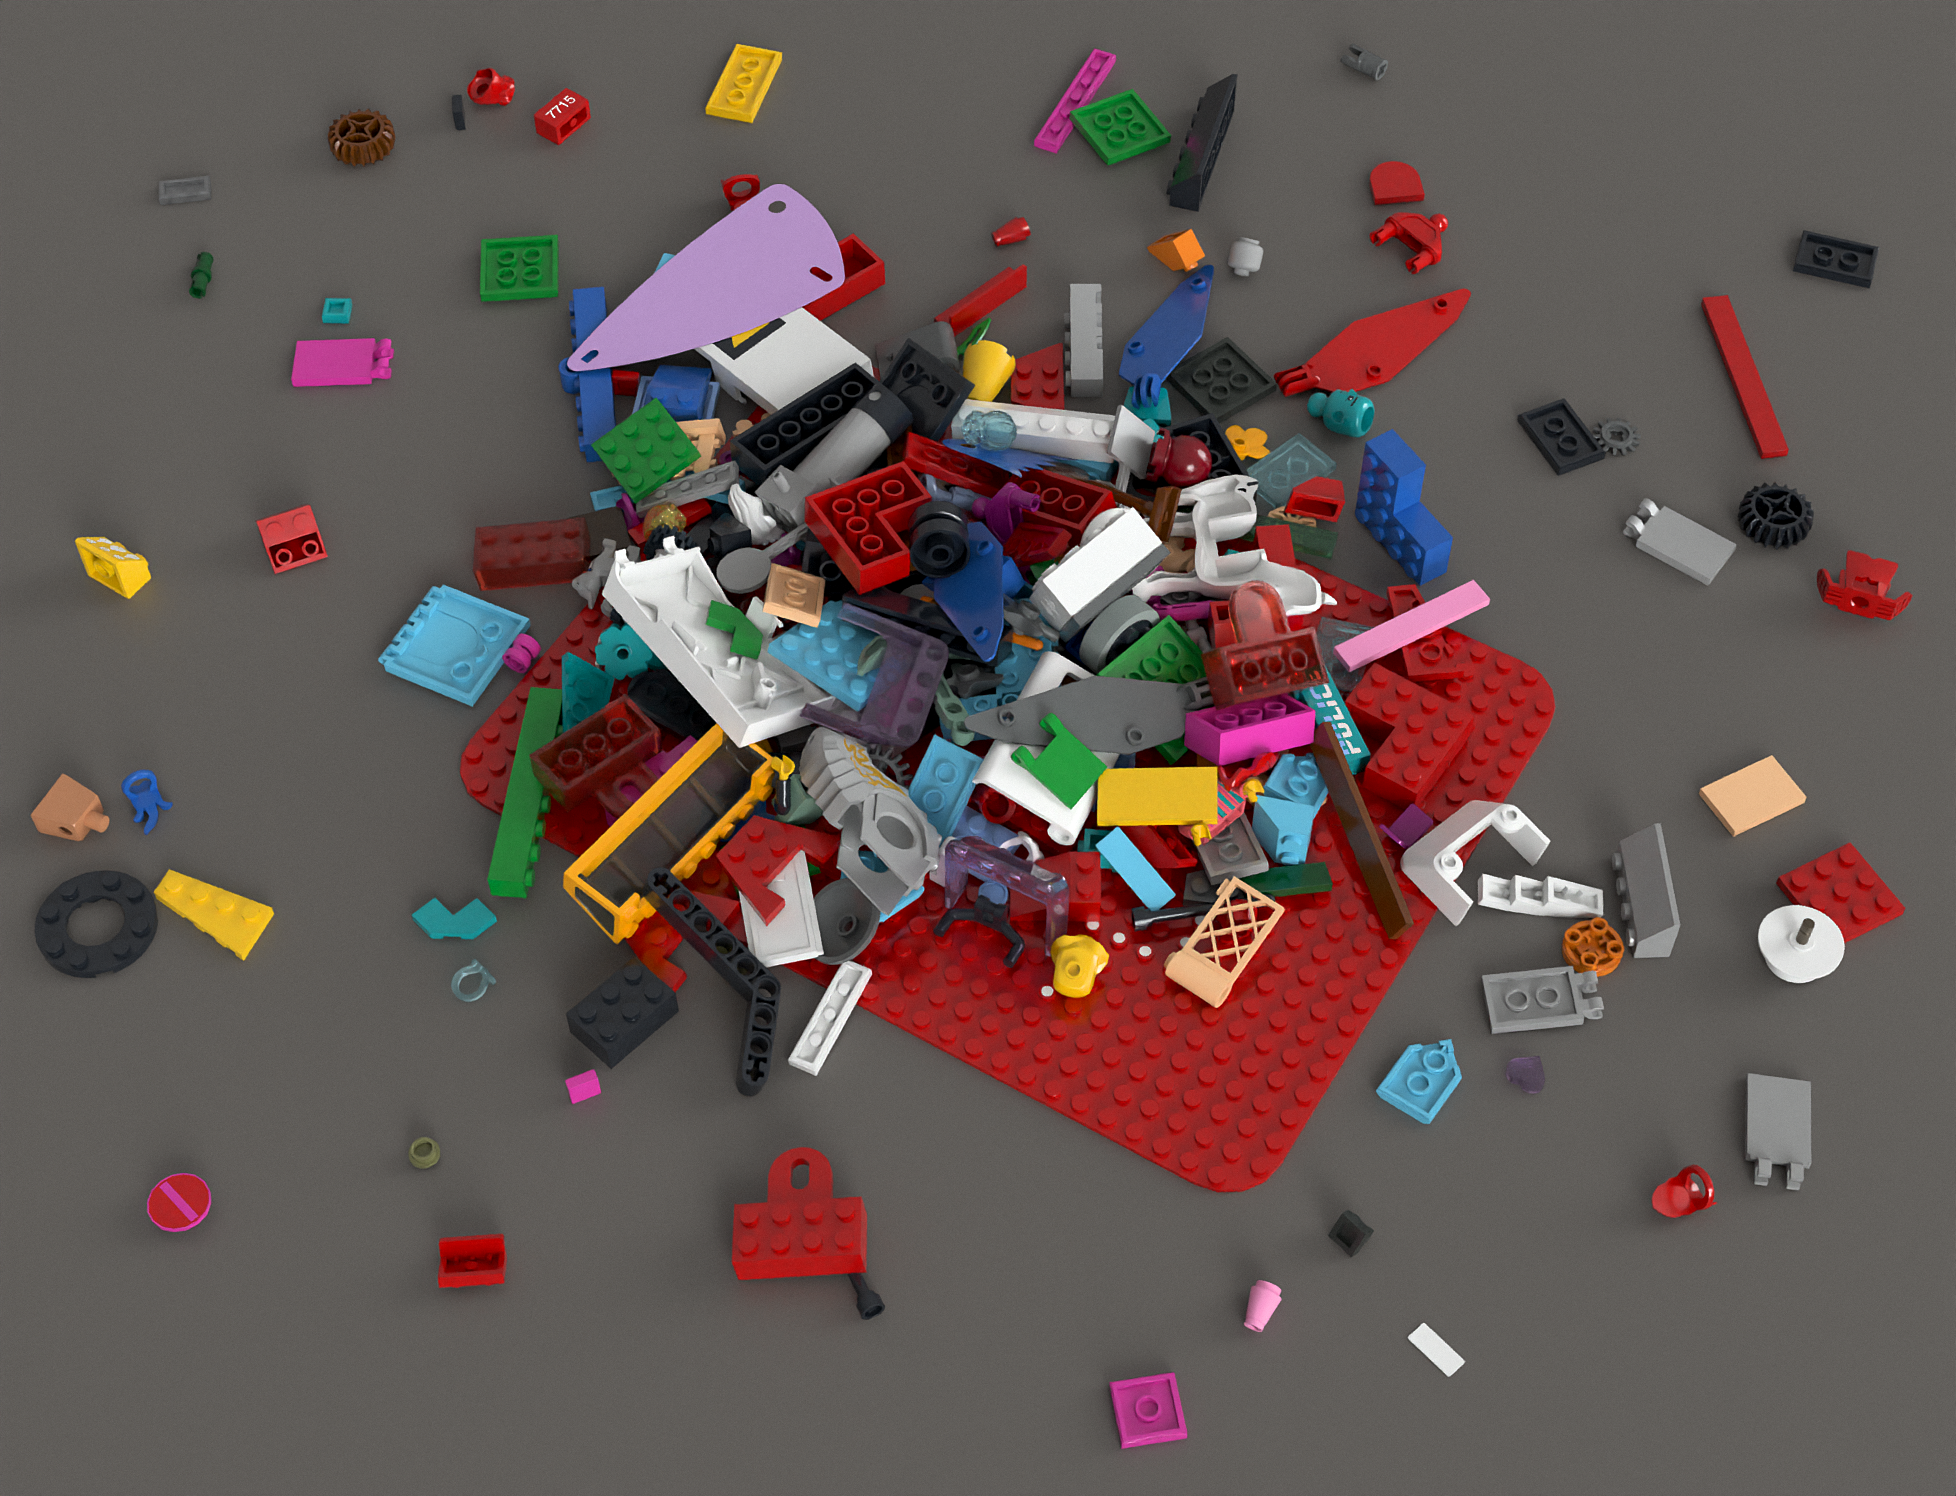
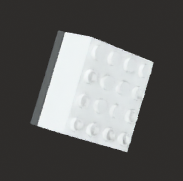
M1133 507L1127 512L1121 509L1109 519V522L1105 524L1103 529L1099 527L1092 532L1083 542L1082 546H1075L1064 556L1058 565L1054 563L1044 571L1031 588L1033 594L1029 600L1040 610L1042 616L1051 627L1060 632V638L1066 643L1096 619L1109 605L1123 597L1150 575L1170 554V551L1164 544L1161 545L1160 539Z

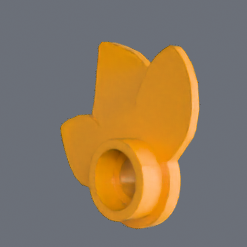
M1232 425L1226 430L1225 434L1240 460H1244L1246 456L1254 459H1264L1271 456V452L1263 446L1267 441V434L1263 430L1249 428L1245 431L1238 425Z

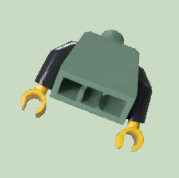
M783 755V761L776 756L773 757L771 767L779 772V778L776 779V795L772 799V805L777 813L774 821L790 825L811 824L822 816L824 811L815 804L816 800L807 793L809 789L800 781L802 777L799 774H793L788 778V775L795 768L794 762L785 755Z

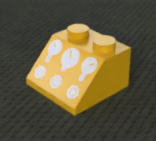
M78 537L75 540L88 576L127 599H130L151 579L146 559L138 553H131L121 543H114L105 537Z

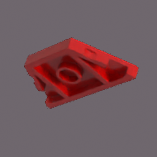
M1058 343L1015 359L1016 366L1011 375V404L1064 410L1063 343Z

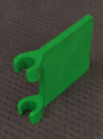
M1048 713L1040 721L1039 725L1043 730L1055 736L1036 759H1034L1026 747L1020 746L1011 754V760L1026 769L1071 810L1106 770L1107 766L1073 736L1055 714Z

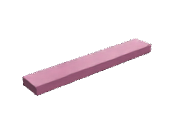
M1472 580L1335 646L1333 654L1346 670L1351 672L1489 605L1490 598Z

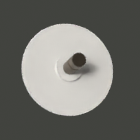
M1800 905L1780 907L1764 918L1758 931V945L1768 967L1775 975L1789 982L1806 983L1826 976L1838 967L1844 955V939L1838 926L1828 916L1810 907Z

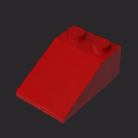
M1067 852L1035 861L1026 872L1020 875H1010V921L1100 922V852ZM1024 864L1018 865V866H1014V867H1010V868H1012V869H1018V868L1022 867Z

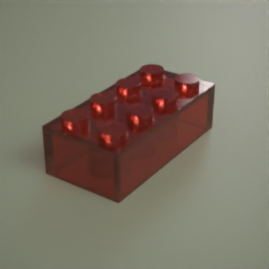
M585 517L476 527L473 572L480 591L571 583L573 579L587 572L590 566L591 537Z

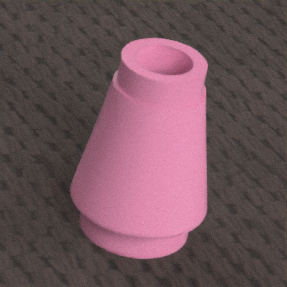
M1258 1280L1256 1285L1251 1287L1246 1320L1244 1322L1247 1328L1257 1332L1263 1331L1264 1326L1281 1301V1289L1263 1280Z

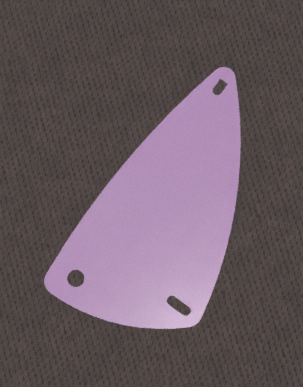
M785 184L772 185L717 222L656 271L593 331L570 356L567 365L573 371H586L656 359L702 347L782 317L819 299L843 284L845 280L844 264L838 242L826 220L808 200ZM775 201H782L786 204V208L780 213H772L769 211V205ZM818 267L833 278L831 281L825 282L811 274L810 269ZM592 350L599 352L589 363L581 360L582 357Z

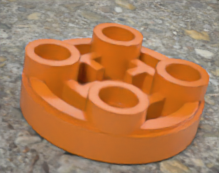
M1595 917L1592 920L1580 921L1566 930L1561 950L1566 963L1569 966H1573L1576 972L1596 971L1597 977L1613 972L1619 966L1624 953V945L1619 934L1608 925L1605 919Z

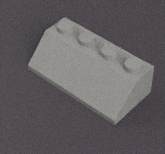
M1657 823L1621 840L1617 852L1612 854V867L1614 871H1618L1619 876L1616 882L1617 894L1619 896L1622 895L1623 898L1621 917L1623 921H1627L1628 926L1626 929V944L1631 946L1633 958L1670 957L1680 928L1661 823Z

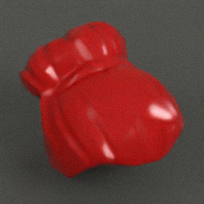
M490 67L477 70L475 77L467 86V93L470 99L477 104L489 105L499 103L502 106H506L512 101L515 92V82L510 76L503 75L501 77Z

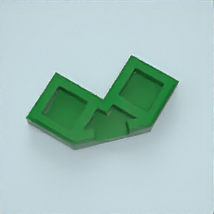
M711 600L705 625L732 633L730 651L757 660L761 651L763 634L740 609Z

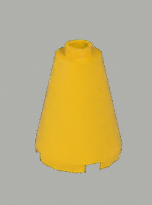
M979 340L978 344L972 345L970 343L964 352L962 376L975 384L967 399L992 402L1012 375L1016 366L1015 358L1013 355L1011 358L1006 353L1007 349L1004 346L987 340Z

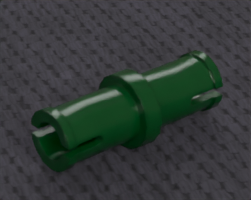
M201 252V255H197L196 266L191 271L192 283L189 294L197 299H201L202 296L205 297L207 284L212 278L211 267L214 258L208 252Z

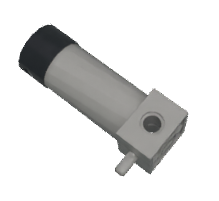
M873 384L851 407L849 413L793 471L780 465L755 491L771 518L776 520V525L780 524L783 530L790 533L805 523V497L832 488L829 478L836 473L842 476L843 483L859 478L888 446H891L913 423L911 412L890 390L879 384ZM806 536L801 539L803 542H806Z

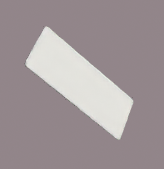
M1425 1323L1421 1324L1408 1336V1339L1448 1377L1465 1363Z

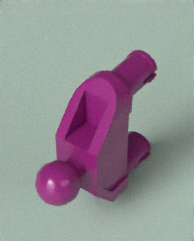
M1008 482L991 500L985 497L975 499L972 503L971 511L978 519H986L988 530L1003 546L1019 523L1024 522L1022 508L1035 512L1039 508L1041 500L1038 494L1023 491L1017 484Z

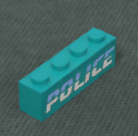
M1323 663L1293 673L1289 694L1292 695V698L1315 710L1314 730L1322 722H1331L1352 775L1365 771L1367 764L1370 762L1371 754L1325 664Z

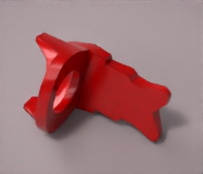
M742 174L732 176L725 181L721 180L723 192L728 200L731 211L746 203L760 191V181L757 174ZM745 181L751 185L750 189L741 192L732 191V187L738 182Z

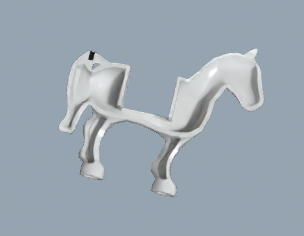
M1230 475L1210 479L1182 489L1178 506L1192 505L1194 508L1193 512L1189 514L1176 512L1170 537L1194 538L1197 541L1195 568L1189 573L1154 571L1149 577L1143 579L1132 588L1133 595L1138 596L1145 603L1151 596H1163L1172 592L1201 593L1206 597L1240 600L1248 598L1256 591H1269L1264 598L1256 603L1254 608L1256 616L1261 621L1275 622L1292 615L1309 614L1319 609L1322 604H1337L1334 598L1321 591L1320 584L1314 577L1303 570L1269 562L1264 549L1219 557L1216 542L1241 537L1250 531L1256 522L1257 510L1253 497L1258 490L1259 484L1256 479L1244 475ZM1144 518L1143 520L1148 525L1149 518Z

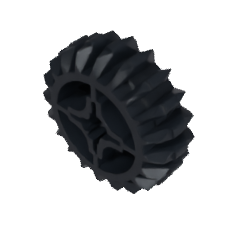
M1764 482L1761 487L1754 486L1751 491H1747L1739 505L1738 521L1741 525L1740 529L1746 530V537H1754L1755 543L1763 542L1765 548L1768 545H1773L1777 550L1782 545L1788 549L1791 544L1797 546L1801 540H1805L1808 536L1809 530H1811L1813 525L1814 510L1811 509V502L1806 501L1805 494H1797V488L1788 489L1787 483L1781 487L1776 482L1772 486Z

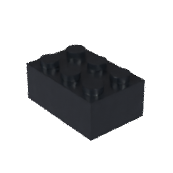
M633 957L568 1011L566 1017L570 1033L612 1069L678 1013L679 1009L676 993L637 958Z

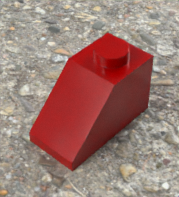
M1316 476L1292 488L1284 508L1285 513L1337 522L1345 504L1343 482Z

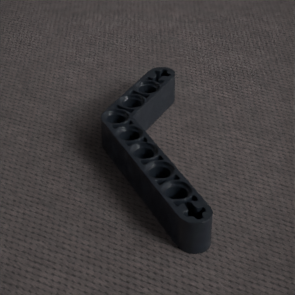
M662 867L655 868L650 871L642 890L644 898L747 1001L736 1087L745 1096H755L762 1090L769 1077L781 984L669 870ZM673 904H681L686 910H677ZM694 925H702L707 932L698 931ZM716 946L724 947L728 953H720ZM737 968H745L750 975H742ZM758 989L767 990L771 997L761 995ZM754 1017L763 1018L767 1025L758 1024ZM750 1046H759L762 1049L763 1053H754L751 1050ZM752 1068H756L753 1076L754 1081H751V1075H749Z

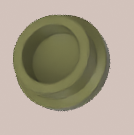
M427 1137L416 1139L408 1151L410 1162L418 1168L433 1166L437 1163L441 1154L437 1142Z

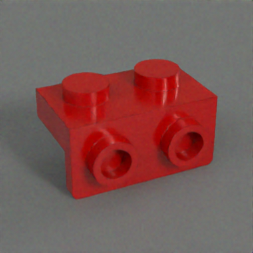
M503 1234L443 1237L439 1239L441 1257L438 1271L439 1288L504 1284L507 1255Z

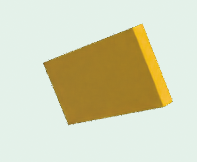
M736 44L705 107L706 114L753 123L782 61V52Z
M1217 767L1106 769L1098 778V826L1218 824Z

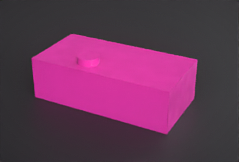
M1277 691L1186 713L1184 746L1219 766L1254 758L1263 752L1274 753L1310 744L1314 740L1315 710L1287 694Z

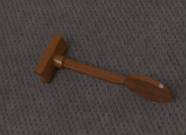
M1045 461L1056 466L1038 465L1044 470L1112 491L1115 502L1129 508L1133 507L1136 511L1143 513V516L1149 518L1148 526L1156 536L1165 543L1169 542L1182 489L1175 486L1157 488L1154 502H1147L1097 480L1089 479V474L1086 471L1070 464Z

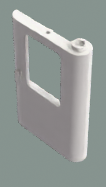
M1044 652L1017 700L1058 688L1066 675L1077 681L1094 675L1058 653ZM995 739L972 782L990 786L1051 823L1047 830L1051 839L1062 845H1072L1098 798V779L1070 810L1032 774L1011 760V754L1020 746L1026 747L1034 759L1046 747L1005 743ZM1091 751L1107 766L1106 769H1113L1120 754Z

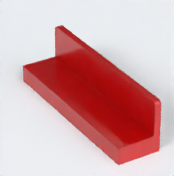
M1022 264L1015 270L1007 267L936 316L934 323L939 321L949 323L953 328L954 337L1026 288L1027 266Z

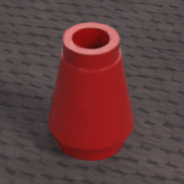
M1015 217L995 232H992L991 235L995 245L999 247L1024 241L1026 237L1031 235V232L1024 217Z

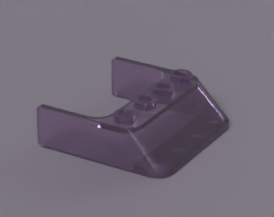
M843 603L837 617L882 635L887 644L886 653L863 715L858 723L815 705L805 703L800 717L866 743L903 748L911 747L917 742L922 732L949 657L948 647L939 639L851 604Z
M963 836L950 840L945 847V907L952 909L967 887L968 868L1035 899L1047 906L1045 955L1051 957L1052 943L1067 932L1069 886L1067 880L1061 874L1049 872L1039 867L1033 861L1024 860L1013 855L1005 848H998L985 842L979 836ZM1010 877H1012V878H1015V879H1017V880H1019V882H1017V881H1014V880H1013V879H1011V878H1010ZM1036 889L1045 892L1047 895L1040 893Z

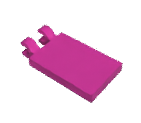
M375 338L297 341L291 377L293 387L372 384V378L389 379L392 369L388 368L389 360L393 359L394 349H391L392 341L391 339H381L376 343Z

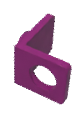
M1410 804L1389 829L1382 823L1379 827L1407 850L1433 824V820L1415 804Z

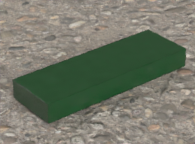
M1325 862L1269 868V871L1238 878L1263 895L1271 894L1274 897L1331 891L1333 885ZM1242 891L1244 898H1246L1247 893Z

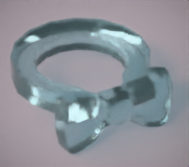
M476 959L471 961V966L458 970L452 978V991L462 1001L471 1002L479 999L486 992L489 982L492 985L497 982ZM480 972L483 977L479 989L469 995L461 993L459 990L461 979L468 974Z

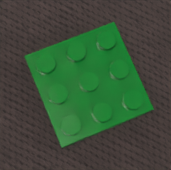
M1133 89L1070 111L1069 119L1107 166L1171 142V134Z
M558 235L481 239V302L559 297Z
M654 398L591 444L592 448L635 504L701 457L697 448L657 398Z

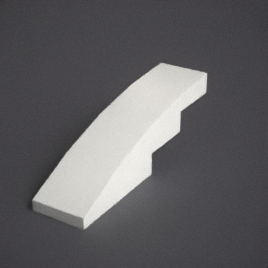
M1482 874L1478 879V905L1539 916L1601 918L1603 916V890L1550 876L1541 882L1515 875L1511 880Z

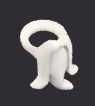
M1023 831L1018 832V837L1004 842L998 849L997 863L1007 874L1020 875L1026 872L1035 860L1045 858L1043 853L1039 851V845ZM1023 844L1029 852L1025 864L1018 869L1009 868L1004 862L1003 856L1005 851L1011 846Z

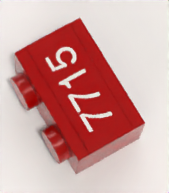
M568 88L554 96L550 102L534 114L536 133L557 145L564 142L591 118L588 99Z

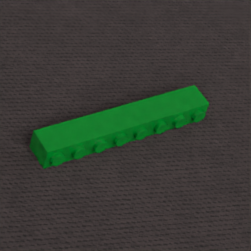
M530 687L487 878L492 896L527 898L529 887L534 886L535 870L533 866L534 862H539L541 852L540 844L538 843L540 837L545 836L546 831L544 815L550 812L551 797L549 792L550 789L555 788L556 772H554L555 765H560L561 748L559 746L560 742H563L562 689Z

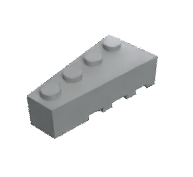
M1070 284L1069 313H1064V328H1069V332H1065V348H1070V351H1065V367H1070V371L1065 372L1066 387H1071V397H1102L1101 284Z

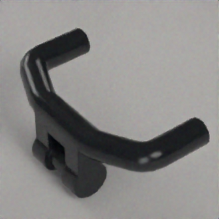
M984 895L978 897L974 909L954 908L948 910L933 930L937 936L943 937L955 920L976 921L1002 933L1013 945L1003 960L1004 965L1009 968H1013L1025 949L1023 938L1006 922L1009 907L1002 903H993L990 901V898Z

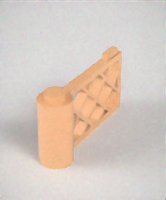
M1235 876L1231 881L1228 879L1224 880L1216 892L1219 898L1183 949L1177 953L1172 952L1164 963L1166 976L1216 1008L1225 1001L1233 983L1285 911L1284 907ZM1236 887L1247 893L1248 903L1231 906L1229 897ZM1251 896L1258 901L1252 902ZM1227 902V907L1222 908L1223 905ZM1266 905L1274 910L1268 920L1256 922L1253 908ZM1250 909L1252 923L1235 926L1232 912ZM1229 913L1231 927L1214 931L1212 921L1216 915ZM1209 927L1210 932H1205L1206 929ZM1263 927L1261 931L1258 933L1257 928ZM1254 929V941L1249 945L1239 946L1236 932ZM1232 933L1235 947L1218 951L1215 936ZM1211 937L1214 952L1200 954L1193 949L1200 939ZM1240 952H1245L1244 955L1241 957ZM1236 953L1238 963L1230 973L1220 966L1219 957ZM1215 958L1216 963L1212 962L1209 959Z

